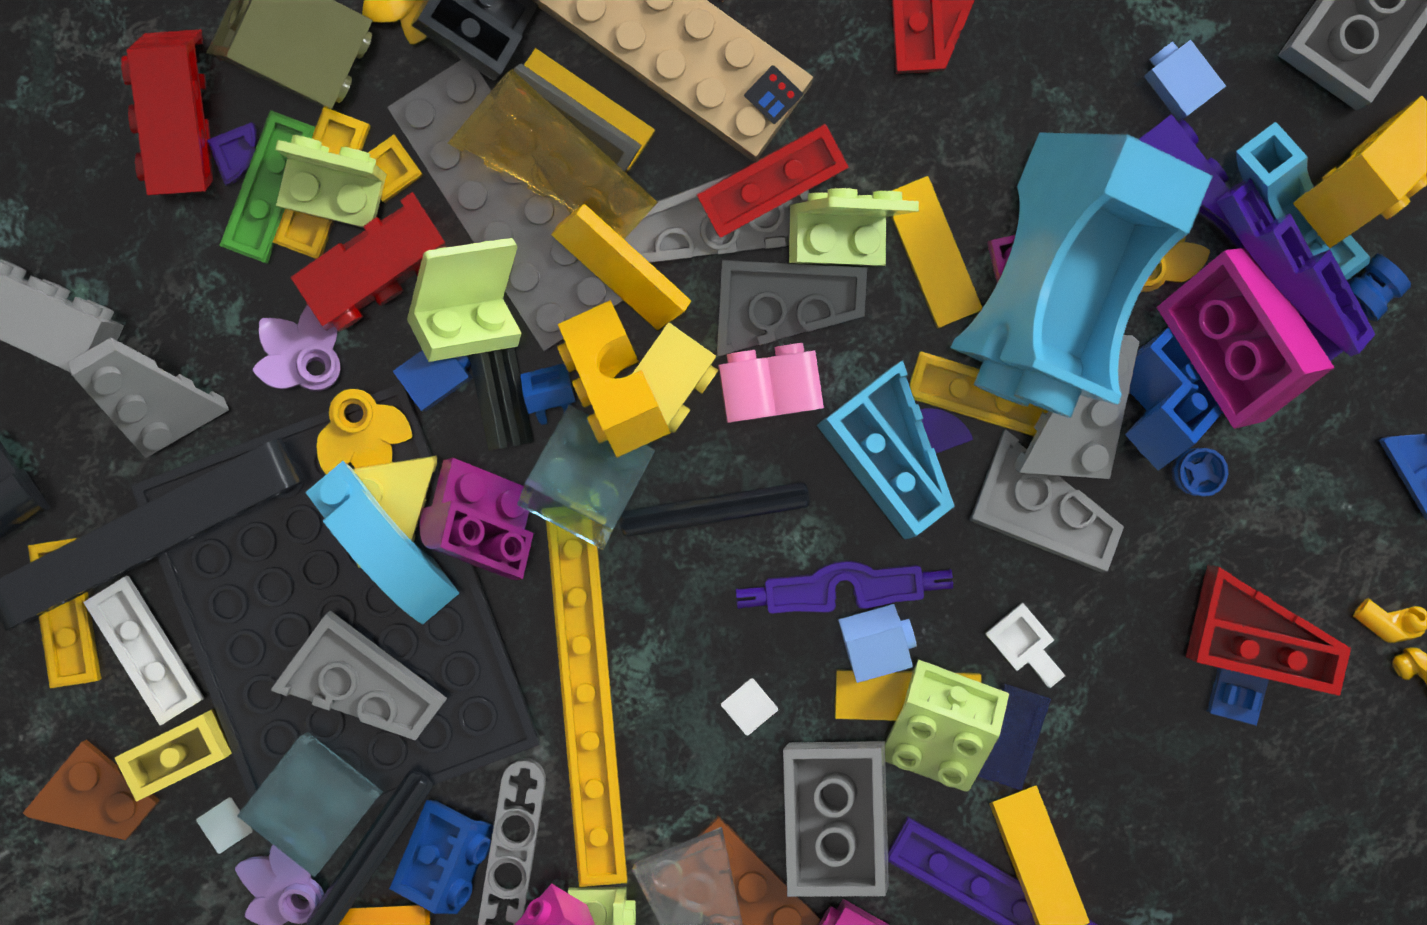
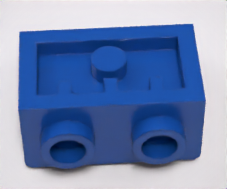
M426 800L389 889L434 914L459 913L471 896V883L478 866L490 851V838L494 826L485 821H474L437 801Z

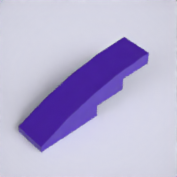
M1251 178L1235 184L1217 201V204L1243 246L1273 285L1314 327L1350 357L1359 354L1375 336V332L1331 250L1329 249L1313 256L1291 213L1274 220Z

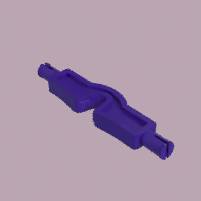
M837 561L820 567L811 575L768 578L765 581V587L737 588L736 598L755 597L737 600V609L767 606L769 613L793 611L831 612L836 607V585L843 580L852 583L856 605L861 609H867L894 602L921 600L924 598V591L953 590L952 580L934 582V580L953 578L951 569L922 572L921 567L918 565L872 569L860 562Z

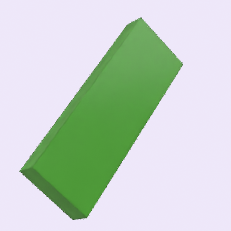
M270 110L221 240V247L268 264L275 245L273 240L285 210L276 206L287 158L275 150L277 140L291 143L293 135L312 139L316 127Z

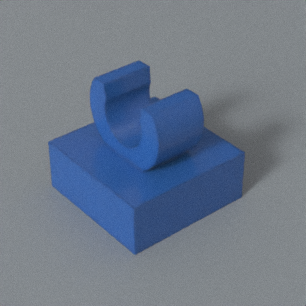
M564 363L520 374L523 397L528 414L536 412V417L540 424H547L546 409L557 406L563 408L566 419L572 417V403L576 401L572 378Z
M1218 668L1207 712L1257 726L1269 679Z

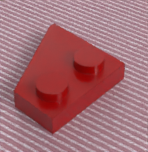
M892 0L896 74L944 71L975 0Z

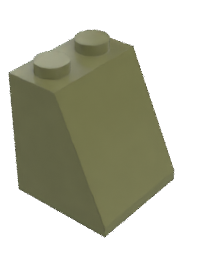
M231 0L208 48L207 54L312 103L332 109L335 101L340 103L350 88L352 77L348 73L355 58L361 59L370 45L372 33L368 30L373 20L334 0Z

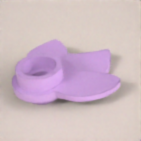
M309 305L303 310L298 324L278 318H262L259 321V338L263 350L268 356L261 359L254 366V374L263 383L276 389L283 390L297 385L309 391L328 389L336 382L340 373V361L333 350L337 337L336 328L333 326L326 331ZM319 361L324 365L325 371L318 376L311 375L306 369L308 363Z
M275 841L271 847L269 857H251L241 861L235 867L238 877L255 897L248 906L245 917L258 925H283L288 921L295 924L306 923L324 896L321 886L311 879L308 860L294 846L285 842ZM296 894L304 896L308 901L300 900Z

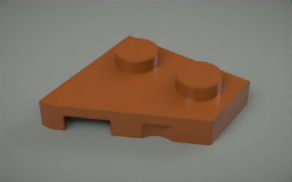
M86 739L79 744L25 809L23 814L28 818L127 840L160 800L151 794L136 802L119 766Z

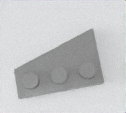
M113 338L105 340L68 362L72 376L145 458L229 410L224 397L213 391L207 394L194 386L192 380L181 374L175 377L157 367L156 361Z
M1005 429L1001 434L969 521L1103 574L1108 572L1124 526L1079 489L1075 490L1058 475L1019 473L1013 465L1020 452H1026L1027 449L1019 444V440Z

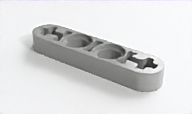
M520 758L513 761L504 771L501 780L478 925H492L487 924V919H494L498 912L500 900L490 901V894L502 899H519L518 905L509 902L506 921L515 924L525 913L546 786V774L543 767L537 761L529 758ZM522 768L529 769L530 778L537 780V786H530L525 798V804L535 803L534 811L521 805L505 806L506 798L513 802L517 799L518 784L511 782V776H518ZM512 815L524 817L530 826L529 835L522 841L514 842L509 840L504 835L502 828L506 818ZM503 863L515 864L522 873L521 883L512 889L501 887L495 880V870L499 865Z

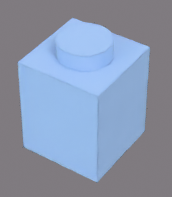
M1191 40L1179 49L1174 42L1164 47L1149 59L1155 67L1144 76L1177 121L1187 117L1226 87Z
M894 604L838 619L849 662L857 683L913 667L909 649L917 647L914 632L909 619L900 621Z

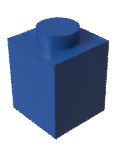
M422 350L393 370L421 411H428L473 379L467 370L471 366L468 355L428 362Z

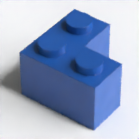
M1169 326L1137 351L1129 393L1147 411L1125 435L1137 447L1138 451L1159 471L1195 445L1223 411Z

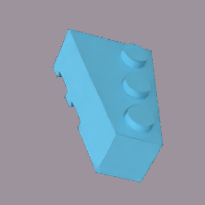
M902 360L835 410L817 426L904 540L918 536L952 509L954 503L935 450L931 448L921 420L923 416L919 405L915 403L906 378L908 374Z

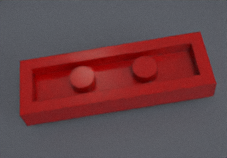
M823 124L697 193L696 196L717 235L721 238L844 171L849 166L827 125Z

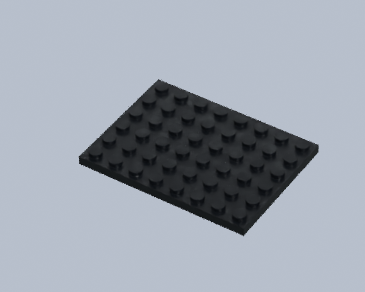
M400 383L371 394L376 404L394 406L406 416L412 431L411 439L398 444H391L393 452L392 462L432 456L410 396L404 386ZM350 404L345 410L347 420L352 423L359 422L363 417L361 406ZM329 411L131 485L137 505L141 507L207 472L280 437L303 481L288 491L157 556L268 848L275 841L285 842L387 803L406 774L411 770L424 774L435 785L536 747L541 743L474 565L427 548L421 540L420 519L418 520L414 543L435 560L459 592L455 598L422 625L402 610L362 568L357 567V562L323 522L325 518L305 492L326 475L320 466L316 446L320 432L330 423ZM351 462L348 464L352 469L355 468ZM437 468L430 480L424 508L430 507L433 504L439 479ZM329 611H332L447 698L416 740L360 722L358 717L335 709L326 710L314 706L311 701L291 694L285 696L271 691L274 684Z

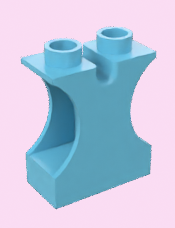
M1039 133L1017 185L1020 200L1019 221L1006 266L994 291L980 313L954 339L951 349L982 362L973 385L1013 403L1026 407L1030 403L1067 418L1072 417L1080 396L1118 405L1122 396L1118 380L1120 347L1133 306L1158 263L1177 242L1189 234L1212 176L1129 135Z

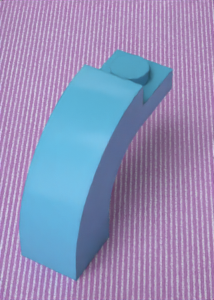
M1277 122L1236 151L1237 165L1243 181L1249 178L1253 180L1274 220L1291 213L1313 256L1330 249L1346 280L1370 263V256L1351 235L1332 248H1329L1294 206L1293 202L1314 186L1308 175L1306 154Z
M344 461L339 463L305 492L325 518L323 520L325 525L357 564L402 610L422 625L459 594L435 560L412 542L395 524L354 470Z

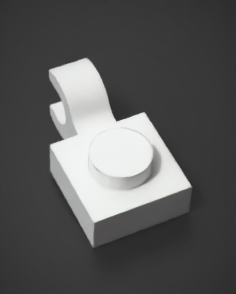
M1020 603L985 633L1016 671L1026 663H1029L1041 680L1050 688L1065 676L1043 650L1054 639L1024 603Z

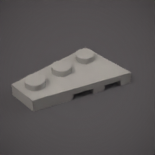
M1123 335L1120 347L1118 380L1122 396L1118 405L1080 396L1071 418L1050 411L1047 413L1042 412L1034 427L1037 432L1027 451H1021L1013 465L1019 473L1110 479L1139 341L1134 336Z
M332 611L325 614L271 689V691L285 696L291 694L311 701L312 705L326 710L332 708L358 717L360 722L412 740H416L447 699Z

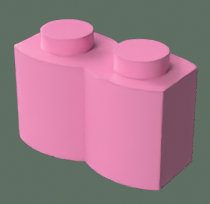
M803 343L774 347L776 356L757 359L755 350L727 354L728 363L718 365L726 423L823 409L816 352H804Z

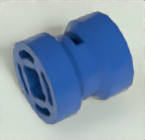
M1378 253L1370 259V263L1365 266V272L1360 277H1354L1348 281L1366 317L1375 322L1388 311L1387 304L1393 298L1402 297L1411 288V282L1407 276L1388 258Z
M1191 448L1186 450L1174 460L1171 469L1172 479L1177 488L1193 496H1211L1219 492L1226 484L1229 475L1228 465L1224 457L1216 450L1209 448Z

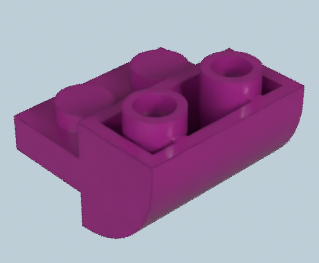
M455 458L443 460L433 504L430 507L423 508L421 512V540L429 549L505 578L521 580L524 577L534 534L525 530L534 490Z

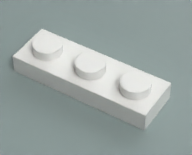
M129 576L123 577L83 602L160 726L205 699Z

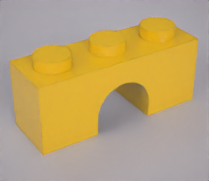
M611 300L558 324L565 343L558 345L557 348L568 372L576 369L580 378L573 380L572 383L583 407L585 408L591 404L595 413L588 416L587 419L599 444L608 440L616 457H620L671 433L642 370L624 378L614 379L620 371L639 361Z

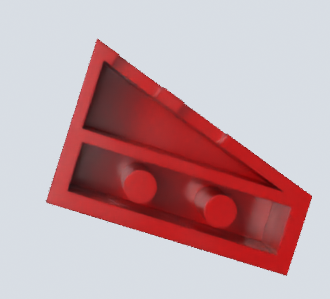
M202 29L144 33L126 49L127 55L122 56L121 59L123 81L125 85L132 86L134 104H130L128 107L129 126L132 134L138 133L141 152H136L135 155L136 175L139 181H145L147 195L206 191L213 181L211 149L207 141L210 139L209 120L204 119L201 90H206V76L204 73H198L195 45L203 44Z
M413 192L400 200L403 204L402 208L381 221L378 217L374 218L363 226L365 228L364 232L343 245L342 243L337 244L290 277L326 331L334 326L340 332L360 320L363 316L359 310L376 300L378 305L381 306L397 297L404 291L400 284L416 274L418 276L422 257L426 251L443 247L447 248L445 241Z
M1210 564L1207 565L1186 658L1205 665L1340 696L1351 651L1350 647L1300 616L1290 612L1261 592L1243 583L1224 569Z

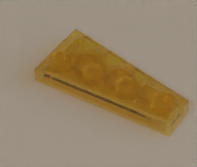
M513 69L504 75L448 142V144L462 152L466 149L484 159L485 165L501 174L505 171L528 184V189L542 197L548 195L566 205L571 213L581 205H587L623 239L634 230L658 203Z

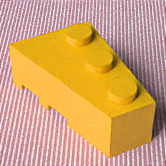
M1422 95L1388 119L1351 152V156L1338 169L1336 167L1331 169L1322 177V182L1293 202L1294 206L1329 248H1332L1380 214L1386 220L1391 218L1410 202L1408 198L1427 185V101Z

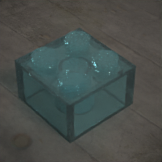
M569 405L525 482L517 505L604 550L640 483L655 450L644 445L620 457H616L608 440L600 444L598 443L587 419L590 415Z
M306 732L296 740L237 817L312 876L316 877L383 791L310 733Z

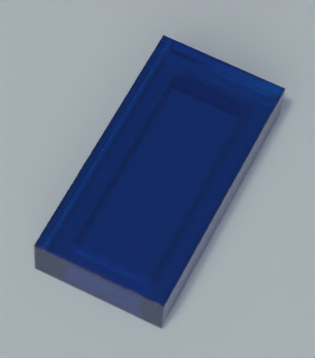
M1003 683L1001 690L1009 693L1000 736L978 777L1022 790L1051 698Z

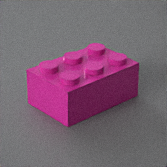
M1246 248L1223 251L1156 307L1234 429L1266 421L1335 368L1297 309L1273 285Z

